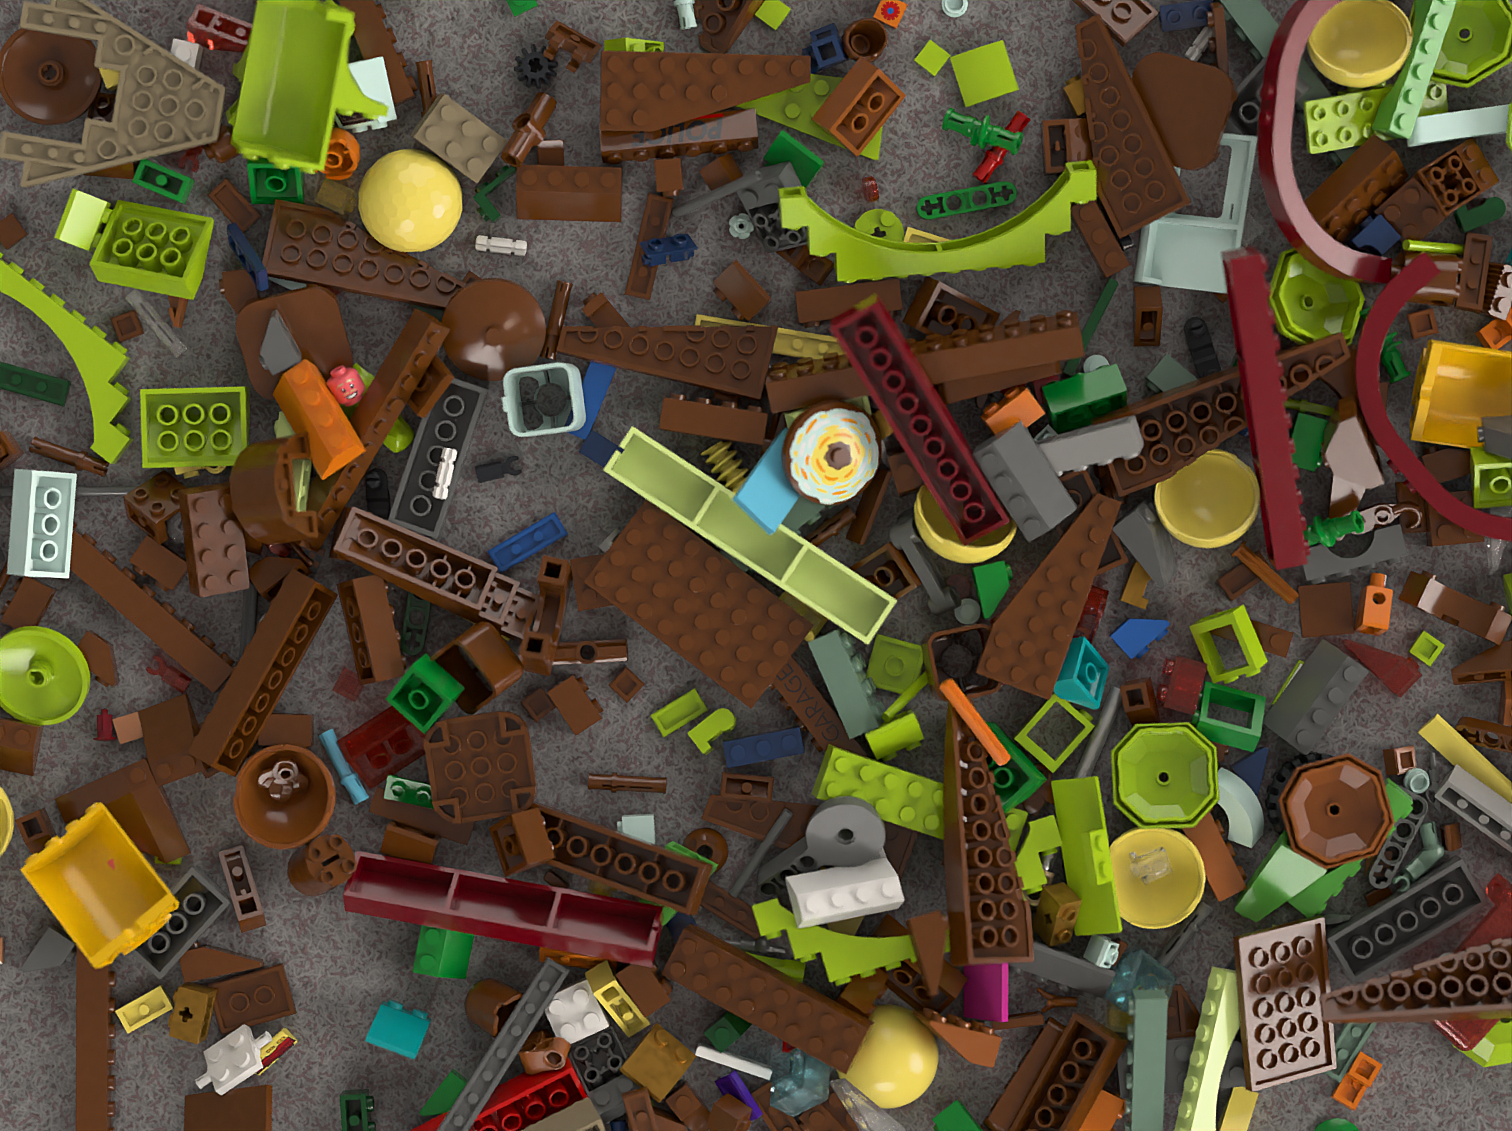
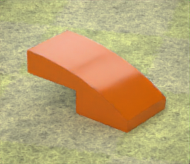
M1512 306L1506 321L1493 319L1475 333L1485 348L1498 350L1512 339Z
M1360 1051L1330 1097L1350 1110H1355L1366 1089L1371 1087L1382 1064Z

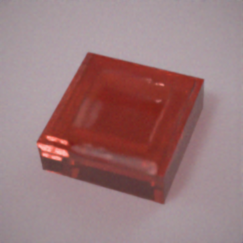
M344 667L332 691L356 702L365 685L359 684L356 672Z

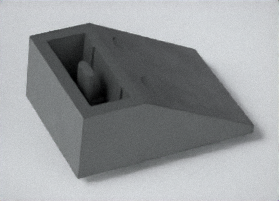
M787 161L745 172L743 176L756 170L762 175V180L738 190L737 193L767 253L807 244L806 226H802V228L797 230L782 228L779 218L778 188L801 187L791 162Z
M611 1025L571 1046L568 1053L589 1099L604 1124L627 1113L621 1094L640 1088L619 1070L628 1058V1054L614 1027Z

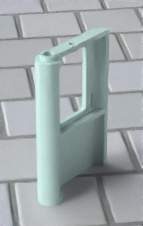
M1223 133L1220 145L1230 146L1232 153L1221 217L1211 218L1176 214L1173 212L1141 228L1133 282L1227 294L1221 251L1241 248L1257 142L1256 136ZM1174 167L1178 176H1180L1181 168Z

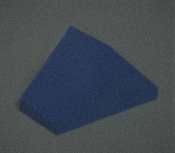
M1262 746L1229 765L1234 774L1251 788L1257 798L1269 751L1268 748Z

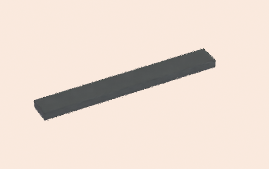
M549 957L545 959L437 1131H468L566 978L569 970Z

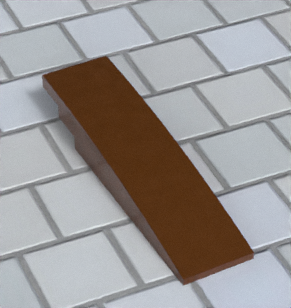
M353 506L333 549V552L462 618L475 624L481 621L490 622L500 635L522 643L524 631H529L538 609L539 595L520 588V582L497 573L498 567Z

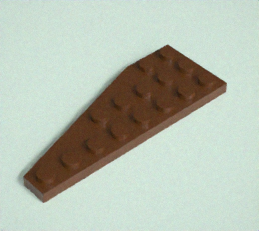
M1097 14L1075 25L1081 61V76L1085 92L1089 137L1093 153L1092 159L1096 169V190L1119 238H1123L1191 204V201L1101 15Z
M601 51L599 130L653 132L810 83L811 56Z
M275 200L262 263L267 269L268 277L304 284L317 283L318 286L439 310H444L451 297L459 289L467 285L445 272L442 273L430 267L425 261L417 260L408 255V252H400L384 246L371 234L358 228L356 224L349 220L341 219L336 216V213L328 209Z

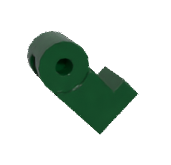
M1490 197L1476 208L1467 210L1464 204L1452 213L1462 234L1501 218L1506 211V205L1501 198Z

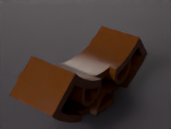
M1423 570L1422 574L1414 571L1410 572L1398 598L1399 600L1497 645L1501 644L1512 620V616L1504 612V606L1492 601L1487 605L1437 582V576Z

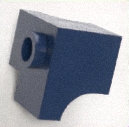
M835 23L811 31L812 43H810V46L802 49L804 56H811V74L849 60L841 45L842 40Z
M1381 214L1373 218L1369 215L1364 222L1358 225L1360 229L1346 245L1352 250L1365 248L1373 255L1381 256L1401 236Z

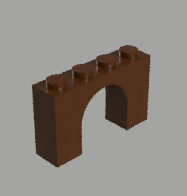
M543 555L537 577L540 588L537 615L533 630L524 631L519 658L524 671L550 676L573 583V575L569 560Z

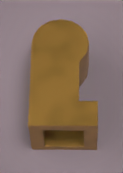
M1137 560L1131 566L1119 600L1146 609L1149 600L1142 596L1148 581L1152 578Z

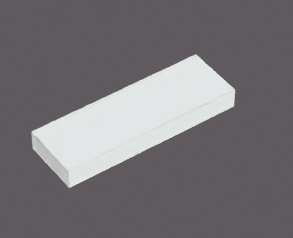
M701 1042L698 1043L695 1052L696 1056L770 1080L772 1074L771 1066L725 1050L720 1053L716 1047Z

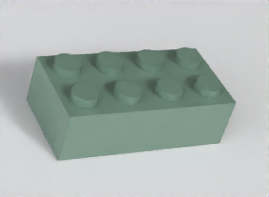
M838 627L815 637L808 644L847 734L851 739L878 728L885 721L881 715L886 709L883 702H878L874 694L877 689L873 679L866 676L864 671L866 667L865 660L861 653L857 654L853 645L856 643L854 635L842 627Z

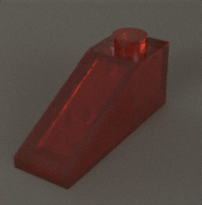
M198 3L187 22L188 41L218 51L244 53L252 29L251 23Z
M1349 639L1341 641L1396 697L1401 698L1422 676L1418 671L1420 666L1411 657L1405 659L1402 656Z

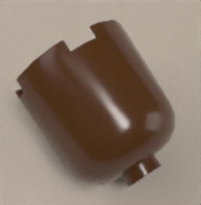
M486 978L479 980L468 991L465 998V1013L475 1025L496 1038L523 996V993L497 979Z

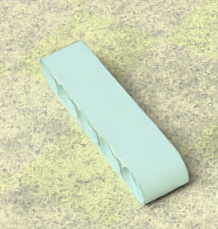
M1509 104L1417 117L1411 137L1407 139V145L1412 147L1506 133Z

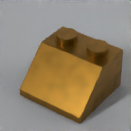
M656 1023L642 1037L619 1070L640 1088L647 1086L649 1095L660 1103L696 1058V1055Z

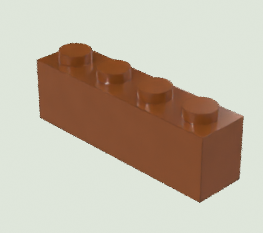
M1212 807L1195 827L1181 828L1184 836L1198 849L1204 863L1205 879L1214 897L1220 902L1246 889L1247 887L1243 880L1247 879V876L1241 865H1235L1233 857L1236 854L1230 842H1224L1221 836L1225 833L1218 819L1213 820L1210 814L1214 810Z

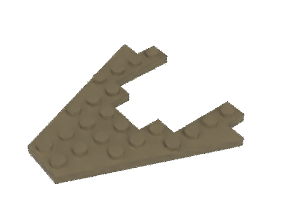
M51 0L50 5L23 2L19 26L21 29L98 41L94 67L119 71L120 76L112 123L86 118L81 144L2 131L0 159L24 163L21 187L28 188L218 141L226 94L225 87L88 0Z

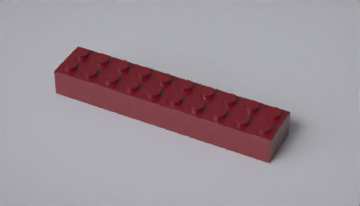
M877 293L833 317L830 320L832 333L963 546L1009 523L1010 513L972 457L973 450Z

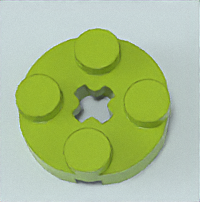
M873 209L865 212L858 218L853 228L869 235L874 233L875 228H879L880 231H885L886 236L882 237L884 239L900 242L904 240V228L901 221L895 214L883 209Z

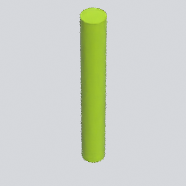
M1405 240L1403 242V249L1462 255L1464 244Z
M926 671L881 715L885 722H890L928 683Z

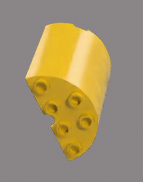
M1428 340L1427 348H1423L1414 381L1411 405H1415L1409 422L1410 439L1468 449L1470 447H1483L1482 442L1477 440V427L1481 426V417L1512 415V352Z
M97 802L86 809L84 817L80 820L72 821L65 827L67 832L63 837L55 836L45 844L46 848L39 854L35 853L27 858L25 861L26 865L20 869L94 968L106 966L112 963L120 952L125 956L140 946L172 917L170 912L176 910L179 906L177 899L102 802ZM109 860H114L115 869L108 865L107 862Z

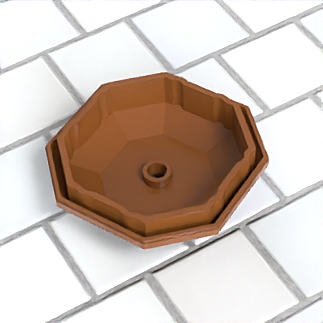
M1349 753L1296 767L1278 799L1292 851L1324 869L1377 855L1395 823L1381 771ZM1332 805H1337L1338 812L1334 815L1330 814L1329 808Z

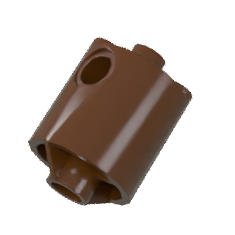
M1403 249L1392 262L1390 279L1421 252ZM1425 252L1441 272L1407 302L1450 307V305L1454 304V300L1459 299L1461 284L1457 283V276L1461 274L1463 259L1457 258L1456 255Z
M338 834L324 835L302 846L291 855L287 874L290 883L298 892L305 896L316 897L346 882L356 870L357 863L352 848L342 836Z

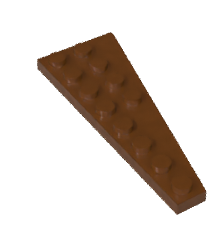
M563 326L556 352L565 356L760 402L778 326Z
M710 794L701 819L763 841L782 811L788 809L793 815L773 844L786 850L806 836L807 824L820 805L772 800L771 803L719 798L720 795ZM882 820L885 827L883 849L900 882L919 831Z

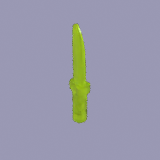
M1288 398L1287 402H1283L1285 408L1298 410V413L1302 414L1308 411L1331 416L1334 408L1311 403L1306 399H1300L1299 401Z

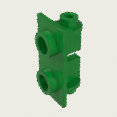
M395 774L394 776H387L384 793L385 799L434 809L429 783L397 777Z

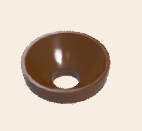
M705 827L698 828L689 833L684 839L682 846L697 853V849L701 845L710 846L713 854L709 860L718 864L717 869L713 873L720 870L726 863L729 851L728 844L722 834L714 829Z

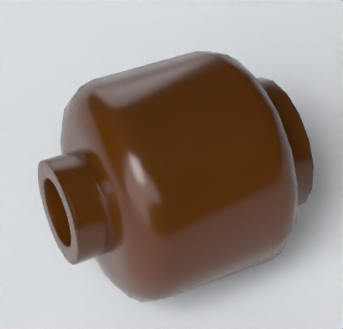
M227 125L221 126L218 141L202 146L209 160L214 158L216 162L222 164L240 155L237 149L230 144L233 128L230 129Z

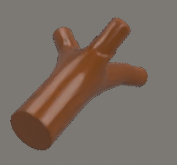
M1040 987L1036 990L1048 1000L1047 1005L1041 1009L1043 1013L1056 1007H1077V997L1053 995Z

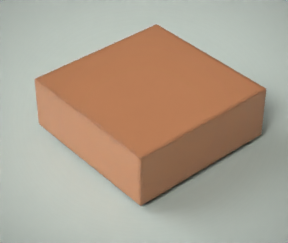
M139 712L112 719L120 744L143 737Z

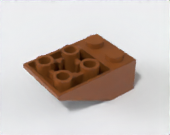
M923 1008L922 1012L913 1010L912 1014L954 1053L970 1063L994 1068L1002 1037L994 1033V1028L985 1026L986 1023L970 1019L969 1023L962 1020V1017L947 1013L945 1017L939 1015L937 1011Z

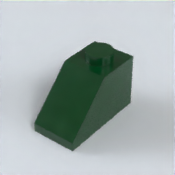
M726 1010L704 1029V1034L718 1051L722 1053L741 1037L752 1023Z

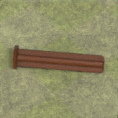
M1245 540L1241 542L1231 553V556H1237L1286 603L1292 604L1298 598V593L1245 545L1247 543Z

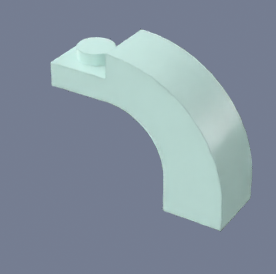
M1220 768L1218 771L1219 801L1217 803L1224 809L1229 819L1228 840L1252 848L1263 835L1264 816L1261 805L1254 792L1242 779L1234 773Z

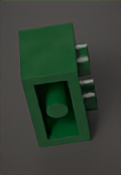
M369 1089L342 1091L339 1095L342 1131H376V1123L371 1122L370 1112L374 1111V1096H369Z

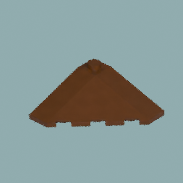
M694 0L695 19L700 18L703 27V34L698 35L700 46L710 53L726 54L765 0Z
M148 758L130 764L55 798L63 820L67 824L84 817L86 809L92 804L102 802L141 854L146 852L158 857L159 861L166 864L191 854L163 786L158 787L155 782Z

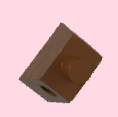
M903 446L886 450L899 497L919 492L923 485L921 476Z

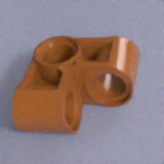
M543 1029L532 1031L529 1034L518 1055L527 1074H536L562 1068L571 1046L564 1038L553 1037L551 1032Z

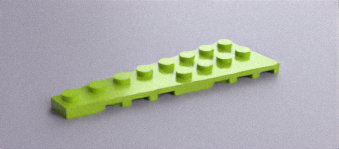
M810 74V83L736 105V107L743 110L755 108L756 115L846 149L812 120V117L843 78ZM882 127L860 155L878 161Z

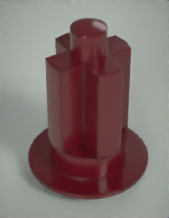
M101 709V715H97V738H93V740L100 742L114 741L117 738L112 737V714H108V709Z

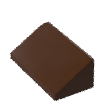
M722 772L719 798L771 803L774 777Z

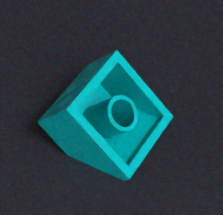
M1085 637L1072 638L1053 691L1061 699L1095 710L1099 709L1110 666Z

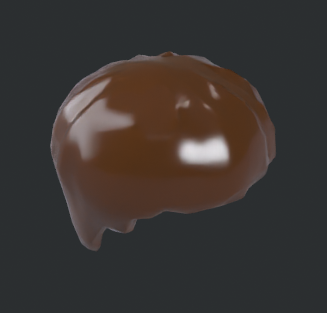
M862 18L848 24L844 29L841 45L847 57L857 62L861 57L871 63L882 55L888 40L887 32L879 21L873 18Z

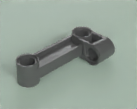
M914 507L904 511L897 517V521L890 529V538L897 549L904 550L929 594L927 602L930 610L935 616H939L960 607L962 600L959 591L954 585L948 586L919 534L914 517Z

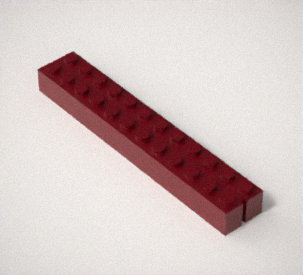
M1253 246L1221 251L1253 467L1260 488L1259 506L1267 558L1276 570L1308 564L1306 556L1310 555L1308 540H1305L1303 536V530L1307 529L1304 514L1301 515L1299 505L1303 504L1302 494L1295 484V479H1299L1296 463L1293 464L1291 454L1295 453L1293 439L1289 438L1287 428H1291L1290 416L1288 412H1285L1283 402H1287L1285 387L1281 386L1279 376H1283L1281 360L1277 361L1275 350H1279V341L1277 334H1273L1271 324H1275V315L1273 308H1269L1267 299L1271 298V288L1269 282H1265L1263 272H1267L1266 258Z
M356 851L355 861L357 868L347 880L343 892L345 911L647 967H652L657 943L663 926V906Z

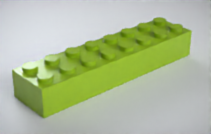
M828 744L811 793L812 795L825 801L840 796L862 799L874 807L882 820L944 840L943 782ZM1017 807L1004 814L1011 836L1008 841L1012 851L1016 850L1028 812Z

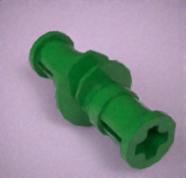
M949 108L942 124V129L945 131L950 129L961 133L963 136L971 137L970 145L976 146L979 144L981 149H984L989 144L994 147L998 146L1007 149L1011 154L1016 155L1023 141L1022 132L1014 133L1005 130L1001 126L991 125L989 115H986L984 120L980 121L975 117L965 116L955 112V109Z
M1370 307L1359 312L1360 317H1362L1363 321L1365 320ZM1388 330L1382 346L1380 360L1391 379L1389 383L1391 385L1412 374L1410 371L1407 372L1401 359L1402 356L1396 348L1397 345L1402 343V340L1393 341L1392 339L1398 333L1396 331L1390 334Z
M1358 510L1352 511L1346 516L1332 519L1326 518L1325 521L1317 515L1314 516L1313 525H1307V529L1303 530V536L1305 540H1308L1309 546L1320 542L1326 547H1331L1335 544L1336 538L1343 537L1345 534L1352 532L1362 533L1364 531L1363 518Z

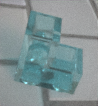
M798 1048L793 1049L790 1052L789 1074L772 1082L770 1106L795 1117L828 1100L831 1067Z

